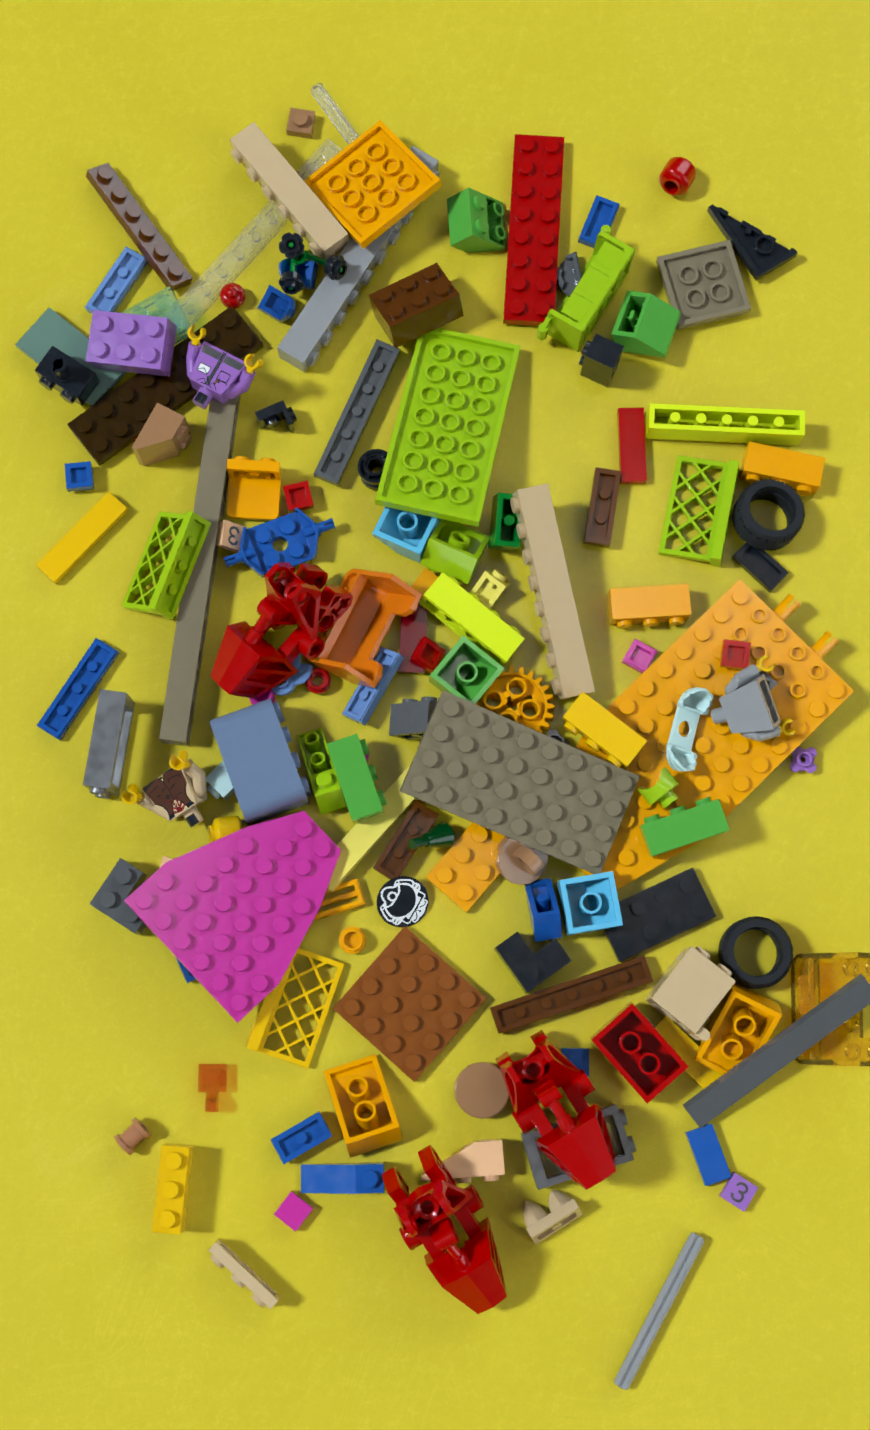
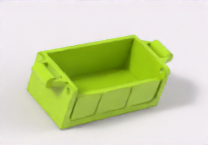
M609 225L601 227L596 238L593 254L581 272L582 278L570 297L566 295L557 311L550 309L544 322L538 326L537 338L539 340H545L547 335L573 350L580 351L626 278L631 267L635 249L611 236Z

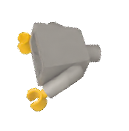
M762 656L758 658L756 665L751 664L737 672L725 686V694L720 697L722 707L711 710V717L716 725L727 722L733 734L740 733L745 738L759 742L778 737L782 732L786 735H793L796 730L794 728L785 730V725L794 720L789 717H784L780 720L765 675H760L759 673L773 670L774 665L769 666L767 669L762 667V661L769 656Z

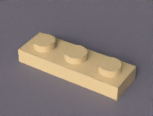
M218 1239L208 1250L212 1254L210 1256L211 1260L221 1269L225 1266L233 1273L231 1279L239 1287L244 1288L246 1286L252 1291L251 1297L262 1308L267 1306L271 1309L277 1303L280 1296L228 1246Z

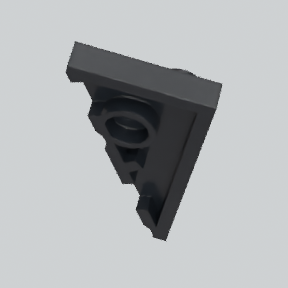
M713 204L708 207L707 212L725 238L730 240L732 248L755 281L796 257L798 252L794 248L790 250L775 242L776 238L763 234L760 229L744 220L742 223L729 216V212L721 207H716Z

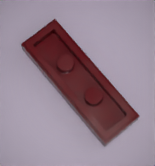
M419 602L414 613L401 617L399 654L404 659L398 668V674H425L423 668L410 660L420 639L426 636L428 610L420 605Z

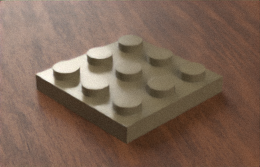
M730 240L657 257L656 263L668 303L681 312L676 330L750 312L751 306Z

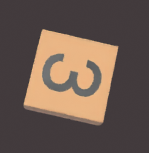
M228 520L220 521L216 546L238 553L240 551L244 526Z

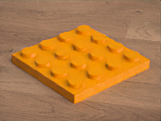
M381 120L304 180L362 249L367 247L442 186L441 180Z

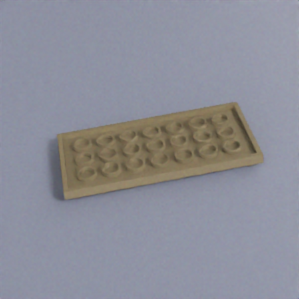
M443 690L435 705L400 792L592 874H599L640 776Z

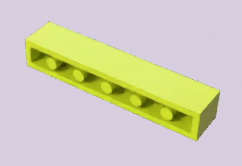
M650 403L645 414V439L748 443L751 441L760 444L798 446L805 436L804 410Z

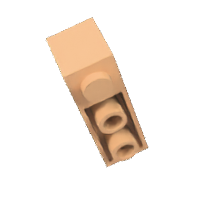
M502 1139L472 1141L442 1160L450 1175L454 1178L455 1183L471 1182V1177L481 1176L482 1181L499 1180V1175H505ZM425 1172L421 1174V1181L427 1180V1183L432 1182Z

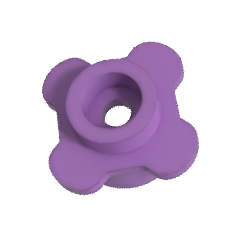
M797 747L791 753L790 769L793 772L807 771V773H813L816 770L814 757L817 755V751L813 747L808 749ZM802 757H804V758L806 759L805 762H802V761H801V758H802Z

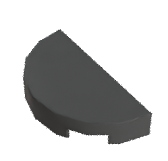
M577 252L567 255L565 260L557 267V284L560 290L568 297H570L582 278Z

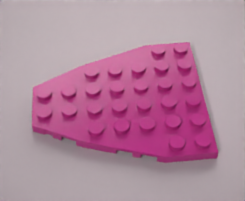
M305 811L245 827L166 862L130 894L124 902L238 1023L280 983L320 909L341 850Z

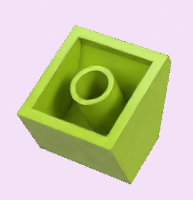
M442 519L428 540L420 564L433 572H443L447 576L454 577L458 582L468 585L489 543L490 536L461 523Z

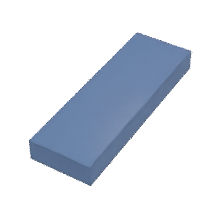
M126 246L86 304V311L93 314V310L115 312L148 264L146 258Z
M380 647L373 660L380 663L383 667L381 680L375 688L358 685L342 715L366 726L404 657L397 652Z

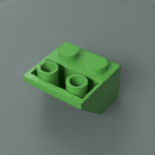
M467 188L447 199L450 246L467 253L503 251L507 249L503 202L471 188Z
M627 291L611 335L614 342L624 346L623 352L666 358L681 312L653 294Z

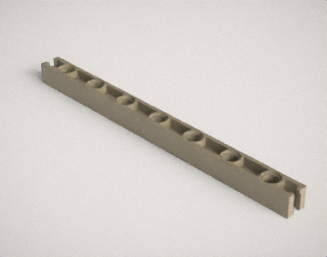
M241 395L234 399H228L224 404L212 398L209 405L193 512L209 521L211 526L179 604L159 739L165 744L189 746L218 554L216 543L219 523L223 520L229 480L227 459H232Z

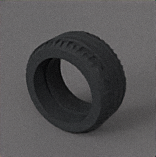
M762 479L750 484L742 492L734 505L732 519L737 534L740 535L739 537L746 544L758 550L772 551L786 546L794 539L803 526L805 508L800 495L797 494V491L795 492L794 488L792 489L791 486H788L787 483L784 484V482L776 481V479ZM768 500L777 504L786 516L787 527L783 530L774 531L760 526L751 515L750 502Z
M753 916L741 919L726 929L719 943L718 957L720 964L733 973L730 977L736 981L735 983L748 989H762L777 984L787 975L793 961V946L787 932L778 923L769 918ZM760 930L766 933L775 944L777 952L776 962L771 971L765 975H748L741 970L735 960L734 946L736 940L745 931Z

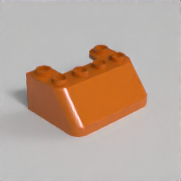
M351 569L345 574L339 585L353 596L351 606L327 631L323 633L317 632V636L325 643L324 650L317 658L313 660L306 658V660L353 684L375 688L382 678L383 667L380 663L374 661L373 658L379 652V646L386 633L390 630L395 615L405 617L414 613L422 594L394 574Z

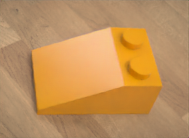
M734 983L715 1008L707 1030L710 1032V1038L706 1041H701L694 1060L716 1072L725 1074L768 1042L783 1015L779 1004Z
M376 1054L323 1071L350 1158L403 1140Z

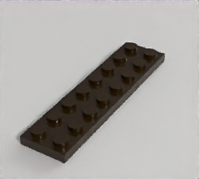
M234 307L227 308L201 327L206 329V336L200 340L201 344L206 341L243 361L246 355L256 353L263 348L262 341ZM201 328L194 332L198 337L200 336ZM189 337L174 347L170 377L137 373L67 424L99 466L135 441L134 438L138 437L157 403L176 411L195 397L198 391L192 388L190 379L187 376L186 367L188 344L192 341Z

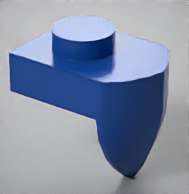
M289 258L283 259L278 265L281 278L284 272L290 271L291 259ZM305 260L304 263L298 264L296 267V272L302 276V281L304 282V287L302 288L314 289L318 264L314 261Z
M269 285L257 309L282 323L295 315L296 303L293 298Z

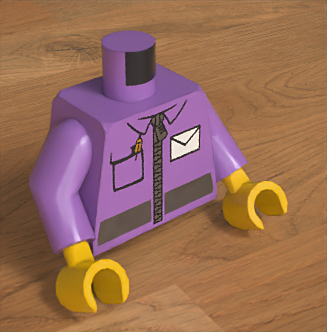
M195 325L190 326L187 334L192 341L188 344L186 355L187 376L190 379L192 388L198 391L192 402L198 407L206 409L212 398L224 404L228 399H234L247 392L256 375L255 369L263 366V360L258 359L254 366L252 359L255 353L246 355L243 361L206 341L201 344L200 340L206 336V329L204 327L201 328L200 336L198 337L194 334Z

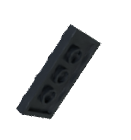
M692 867L619 901L623 926L603 929L618 962L708 921L716 917V914Z

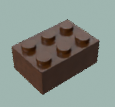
M438 263L369 295L374 316L395 348L464 316L460 295Z

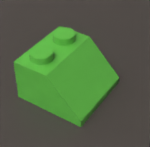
M463 635L430 674L429 682L440 691L444 690L476 704L505 668Z

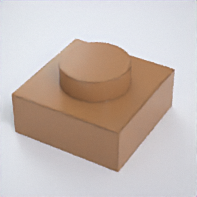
M290 108L286 129L287 135L311 139L316 117L315 111Z

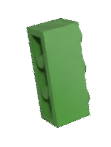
M354 734L326 744L353 823L384 813L382 806L387 805L382 789L376 790L374 780H377L378 776L374 765H368L365 755L370 753L365 739L359 740L358 734Z
M711 797L695 801L696 807L686 810L685 805L671 809L669 810L670 816L661 819L659 814L645 818V824L639 826L649 857L729 831L730 829L719 799L712 801Z

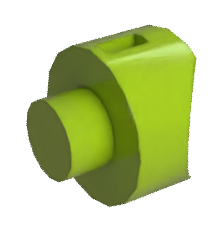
M665 767L661 770L659 781L654 787H641L637 790L650 806L658 801L665 809L678 799L673 789L679 783Z

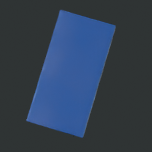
M596 195L578 238V243L594 248L601 227L609 225L611 228L620 204Z
M712 1123L706 1124L702 1128L698 1127L685 1132L704 1186L732 1177Z

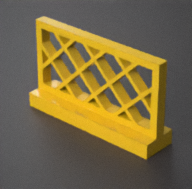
M298 948L280 983L260 1002L245 1047L309 1068L344 963ZM297 953L306 956L311 965V968L297 974L293 965ZM312 959L321 961V963L315 965ZM325 964L337 967L333 978L323 983L317 968ZM292 969L294 976L288 979L290 971ZM314 971L320 985L305 991L299 977ZM296 979L302 994L288 1000L284 992L285 985ZM331 983L329 991L327 992L325 986ZM322 988L326 996L325 1002L314 1009L308 994ZM281 996H283L285 1002L279 1005ZM305 997L311 1011L296 1017L290 1003ZM287 1005L293 1020L279 1026L274 1016L278 1009ZM322 1009L320 1017L318 1018L316 1012ZM313 1014L317 1023L316 1028L305 1035L298 1021ZM272 1022H274L276 1028L270 1031ZM296 1023L302 1037L287 1044L281 1029ZM278 1031L284 1046L274 1051L264 1048L267 1036ZM313 1036L309 1045L307 1038ZM303 1040L308 1049L304 1061L294 1058L289 1048ZM286 1049L289 1056L279 1052Z

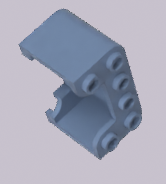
M271 698L210 720L211 728L241 811L249 826L310 804L308 796L312 795L306 777L300 778L297 768L301 767L297 752H290L288 743L292 742L287 726L281 727L280 723L285 720L278 701L272 703Z

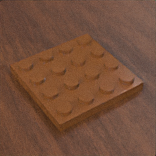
M404 926L332 1009L415 1082L486 998Z

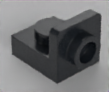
M283 400L255 412L260 429L265 427L267 429L274 428L282 420H285L289 431H295L293 422L297 421L292 407L287 408Z

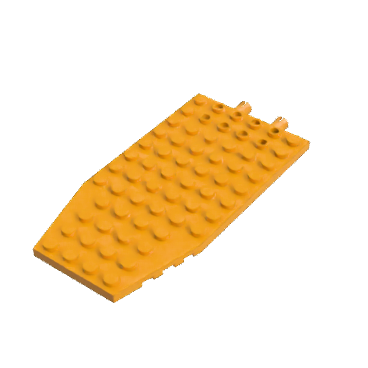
M739 579L606 708V710L647 740L646 744L625 769L640 777L601 870V873L613 871L616 890L700 842L697 841L649 857L639 826L645 824V818L659 814L660 819L670 816L669 810L685 805L686 810L696 807L695 801L711 797L712 801L719 799L726 818L854 692L822 659L839 643L835 637L828 644L825 643L832 636L830 632L826 631L810 647L785 624L784 620L800 607V603L797 600L791 606H787L794 599L792 595L788 594L772 610ZM724 639L751 642L748 666L751 664L756 665L758 658L762 656H769L762 661V667L767 669L769 666L774 665L773 670L766 672L778 683L772 689L771 695L780 720L784 717L794 720L785 725V730L791 728L796 730L793 735H786L782 732L778 737L759 742L745 738L740 733L733 734L727 722L717 725L713 722L711 710L722 707L720 697L725 694V686L737 672L741 671L739 669L720 667ZM690 688H706L714 698L712 699L711 707L708 708L709 713L699 717L691 749L692 752L697 754L695 770L680 772L673 770L669 766L666 757V744L669 740L677 702L681 695ZM683 721L679 725V733L685 737L689 732V725L686 721ZM583 736L581 737L575 748L608 762L606 760L607 754L602 750L594 751L585 744L587 739ZM666 767L679 783L673 789L678 799L665 809L658 801L650 806L637 789L641 787H654L659 781L661 770ZM580 869L586 876L593 875L590 872Z

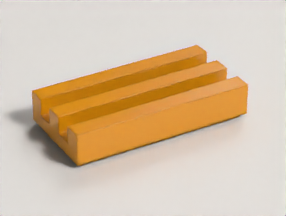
M358 878L340 883L333 892L352 886L355 887V891L323 900L320 907L355 896L358 897V901L316 914L314 921L366 905ZM327 889L325 895L332 893L330 890Z

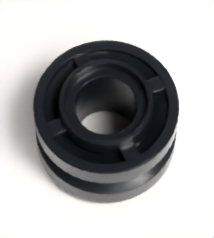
M372 449L360 457L358 472L363 484L367 488L378 491L383 469L378 473L371 471L375 467L384 468L388 452L381 449Z

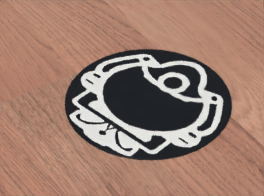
M407 876L395 877L386 882L380 889L377 896V909L382 919L388 924L395 927H408L420 921L425 915L429 902L428 894L425 887L418 880Z

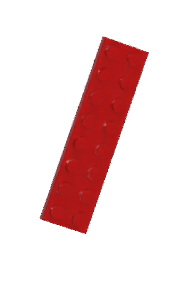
M515 134L503 324L539 326L544 322L549 310H555L565 137Z

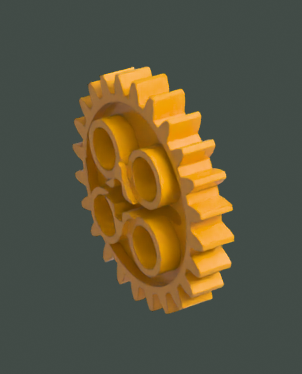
M510 665L509 672L503 670L476 703L480 707L542 733L541 730H549L550 725L547 722L553 721L554 715L550 712H553L555 705L550 704L553 701V694H546L549 691V685L540 686L542 677L534 680V671L525 675L524 667H521L518 673L514 672L513 665ZM518 687L523 692L517 695L511 693L510 689ZM528 696L532 697V699L524 700ZM490 699H495L500 704L496 707H491L486 702ZM525 709H533L536 714L534 716H527L523 711Z

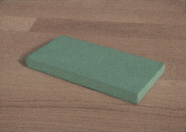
M48 308L15 344L20 351L38 365L49 349L54 346L94 371L100 382L86 400V403L91 407L103 399L127 373L96 369L87 363L86 355L89 338L51 308Z

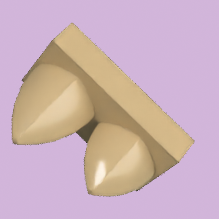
M551 1190L548 1201L551 1212L549 1214L538 1204L528 1200L524 1201L523 1216L527 1226L526 1230L535 1245L582 1215L574 1199H571L563 1192Z

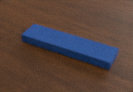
M95 638L37 726L61 741L119 655V652Z

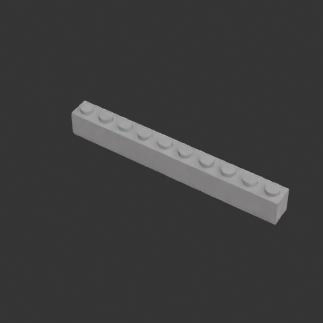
M412 146L410 150L439 178L438 160ZM413 210L364 249L352 237L340 253L348 267L345 276L339 280H331L328 275L324 277L277 347L279 358L303 372H306L309 366L313 367L319 358L318 352L323 345L327 346L333 337L332 331L336 325L340 326L347 315L346 310L350 305L353 306L360 296V289L363 285L369 284L374 274V268L377 264L381 265L387 255L386 250L390 244L394 245L397 242L402 226L408 225L414 213Z

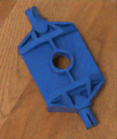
M295 508V512L249 529H246V526L243 527L240 551L224 557L227 568L242 562L243 565L246 564L261 578H264V575L276 563L289 562L294 567L315 559L321 533L335 529L332 518L320 523H314L301 510ZM279 539L285 540L288 546L284 551H276L273 548L275 541Z

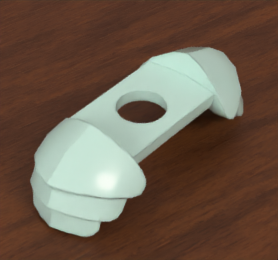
M690 688L681 695L677 702L669 740L666 744V757L669 766L673 770L679 772L695 770L697 754L692 752L691 749L699 717L709 713L708 708L711 707L712 699L714 698L706 688ZM683 721H686L689 725V732L685 737L679 733V725Z

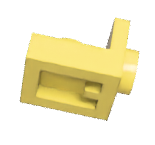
M490 568L482 574L471 592L479 598L480 603L488 609H492L511 583L506 580L508 577L501 570Z

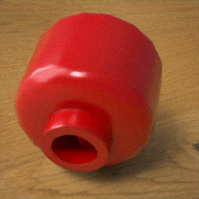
M671 158L660 173L659 181L663 190L670 195L685 194L696 177L695 167L686 158Z

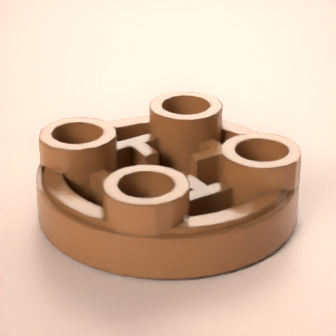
M486 1062L473 1063L464 1068L456 1079L454 1088L456 1101L460 1108L472 1117L480 1119L493 1117L501 1112L507 1104L509 1094L501 1069L493 1064Z

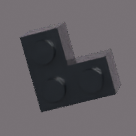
M518 931L494 948L524 993H528L572 961L556 938L533 954Z

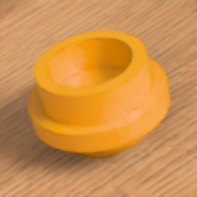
M347 927L341 932L339 945L346 953L356 954L365 947L366 937L361 929Z

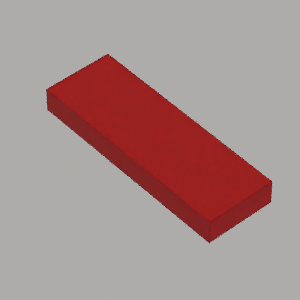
M644 407L618 408L620 484H646Z

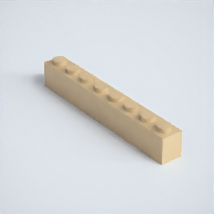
M547 483L516 490L512 493L513 498L510 499L513 513H517L519 523L516 524V530L519 539H523L525 547L522 550V556L525 565H529L531 575L528 576L530 590L535 592L537 600L534 602V610L536 616L540 617L542 622L540 636L548 649L546 663L548 668L552 669L554 679L551 680L553 692L555 695L558 694L559 699L578 696L582 691L585 694L595 692L549 485Z

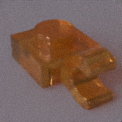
M199 1064L198 1092H206L205 1112H218L219 1092H227V1064Z

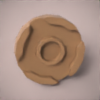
M504 837L498 844L495 864L500 875L509 882L518 885L530 884L537 880L545 871L548 863L547 854L508 837Z

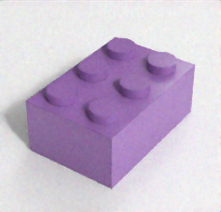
M93 310L86 362L96 369L170 377L177 325L165 317Z

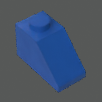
M551 878L535 880L530 884H524L535 942L562 938L560 910Z

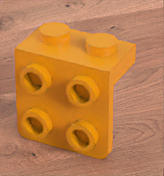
M245 456L227 459V472L229 475L227 516L231 519L267 521L278 518L282 478L280 462L273 458L250 460V458Z

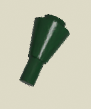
M441 822L422 836L410 839L408 845L411 850L421 847L450 848L454 843L455 834L449 824Z

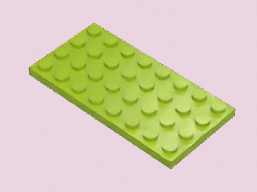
M437 328L417 338L375 505L479 527L519 357L520 345Z

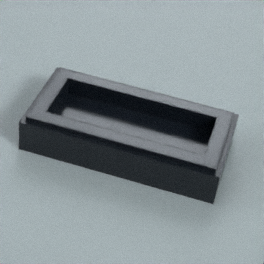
M746 543L732 556V559L769 593L789 573L766 551L758 550Z

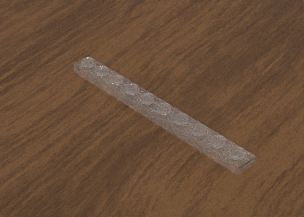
M327 138L297 171L298 175L304 181L342 151V149ZM273 200L266 204L163 316L169 318L177 325L176 332L182 337L187 333L189 327L194 325L220 297L222 287L233 283L290 221L289 219L285 220L277 210V204Z

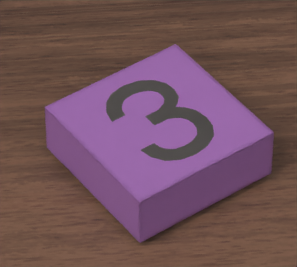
M732 1172V1177L728 1179L719 1196L745 1212L758 1187Z

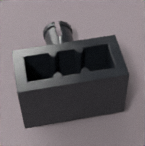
M54 346L49 349L35 369L39 377L38 382L50 391L53 388L59 391L60 396L70 404L76 402L83 406L100 382L94 371Z

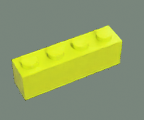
M443 572L425 592L419 602L420 605L460 637L464 635L501 666L507 662L525 639L516 627L506 624L495 610L485 607L480 603L479 598L475 594L464 590L454 577L447 576Z

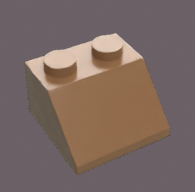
M159 403L155 405L132 446L140 465L147 466L177 457L183 449L186 450L189 447L192 436L185 416Z

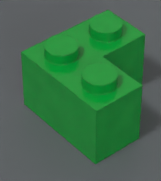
M497 493L493 496L489 537L490 549L515 551L520 548L521 539H519L516 530V524L519 523L517 513H513L510 503L513 494Z

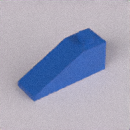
M384 1162L301 1164V1193H384V1181L382 1178Z

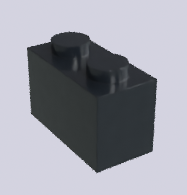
M595 334L592 342L587 340L582 350V357L579 361V365L582 366L580 375L608 388L619 365L624 346Z

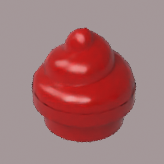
M229 283L222 287L220 299L225 307H234L236 309L245 301V291L240 285Z

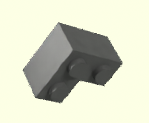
M426 696L421 697V701L403 699L402 703L391 704L389 736L406 740L422 739L437 703V698Z
M120 858L90 902V905L131 932L140 935L146 925L124 900L142 885L148 875Z

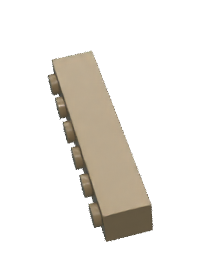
M254 122L230 139L232 148L230 154L237 164L242 163L245 166L246 173L251 181L254 183L257 181L261 185L264 196L269 201L273 200L277 204V210L285 220L289 219L292 222L295 233L308 241L309 249L315 256H320L322 259L327 260L330 256H335L344 249L349 241L347 231Z

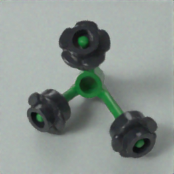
M288 232L281 237L282 241L279 242V250L282 254H285V257L291 259L290 271L284 272L279 280V285L285 293L296 294L304 287L302 276L296 272V267L298 264L304 263L306 259L324 265V272L331 280H339L345 276L348 267L343 256L332 255L325 260L304 250L303 238L299 234Z

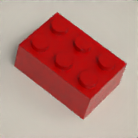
M632 1002L628 1003L590 1037L592 1042L647 1104L689 1067Z

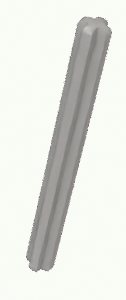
M690 1233L614 1379V1383L624 1390L629 1389L704 1244L703 1237L696 1233Z

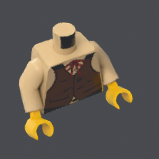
M185 750L179 751L178 758L174 754L171 755L169 761L171 769L142 788V793H139V788L136 784L128 785L129 793L123 791L121 798L126 804H134L137 801L138 805L170 822L184 816L190 828L204 821L197 806L208 799L206 774L192 759H188V753Z

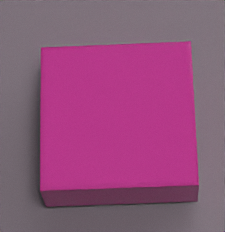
M634 639L621 663L642 674L650 666L658 651Z
M291 1191L274 1215L296 1232L313 1207Z

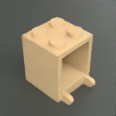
M690 946L684 948L644 1000L662 1015H666L694 1040L706 1041L710 1038V1032L702 1025L736 981L730 977L733 973L720 963L715 965L709 960V953L699 946L696 948Z

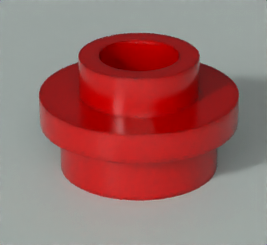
M313 668L311 676L305 682V685L310 692L322 694L330 688L331 676L328 671L322 668ZM317 677L323 679V683L319 686L313 683Z

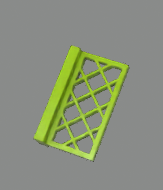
M678 455L659 555L708 562L710 566L721 567L738 479L739 461L729 460V463ZM682 464L693 465L698 472L685 479L680 471ZM711 468L722 469L721 478L713 483L704 474ZM701 476L708 486L696 493L689 483ZM686 486L693 496L681 504L676 497V492ZM712 490L717 500L709 507H706L700 497ZM697 500L703 511L691 517L684 507ZM675 502L678 506L673 509ZM715 508L713 516L710 511ZM681 510L688 521L676 528L671 521V517ZM707 514L712 521V526L702 532L695 521ZM692 524L699 535L687 542L680 531ZM669 527H671L673 531L668 534ZM710 533V537L708 540L706 538V535ZM674 535H677L684 544L676 550L666 549L667 540ZM702 538L708 546L706 555L695 553L690 546Z
M186 511L185 514L159 512L122 607L128 610L161 615L166 619L173 620L211 523L192 511ZM166 520H169L170 525L163 530ZM173 534L174 538L166 544L165 539ZM160 545V550L153 555L155 547ZM163 557L164 562L156 567V562ZM150 568L151 573L144 578L145 572ZM153 582L154 587L147 592L146 587ZM140 592L141 597L134 602L136 595Z

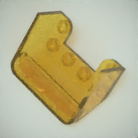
M804 953L796 955L791 965L792 1024L859 974H862L870 982V953ZM863 1009L795 1058V1060L800 1064L870 1066V1038H863Z

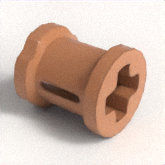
M136 1117L132 1120L133 1124L121 1135L117 1134L114 1137L119 1146L129 1155L134 1153L133 1149L141 1141L152 1136L148 1128Z

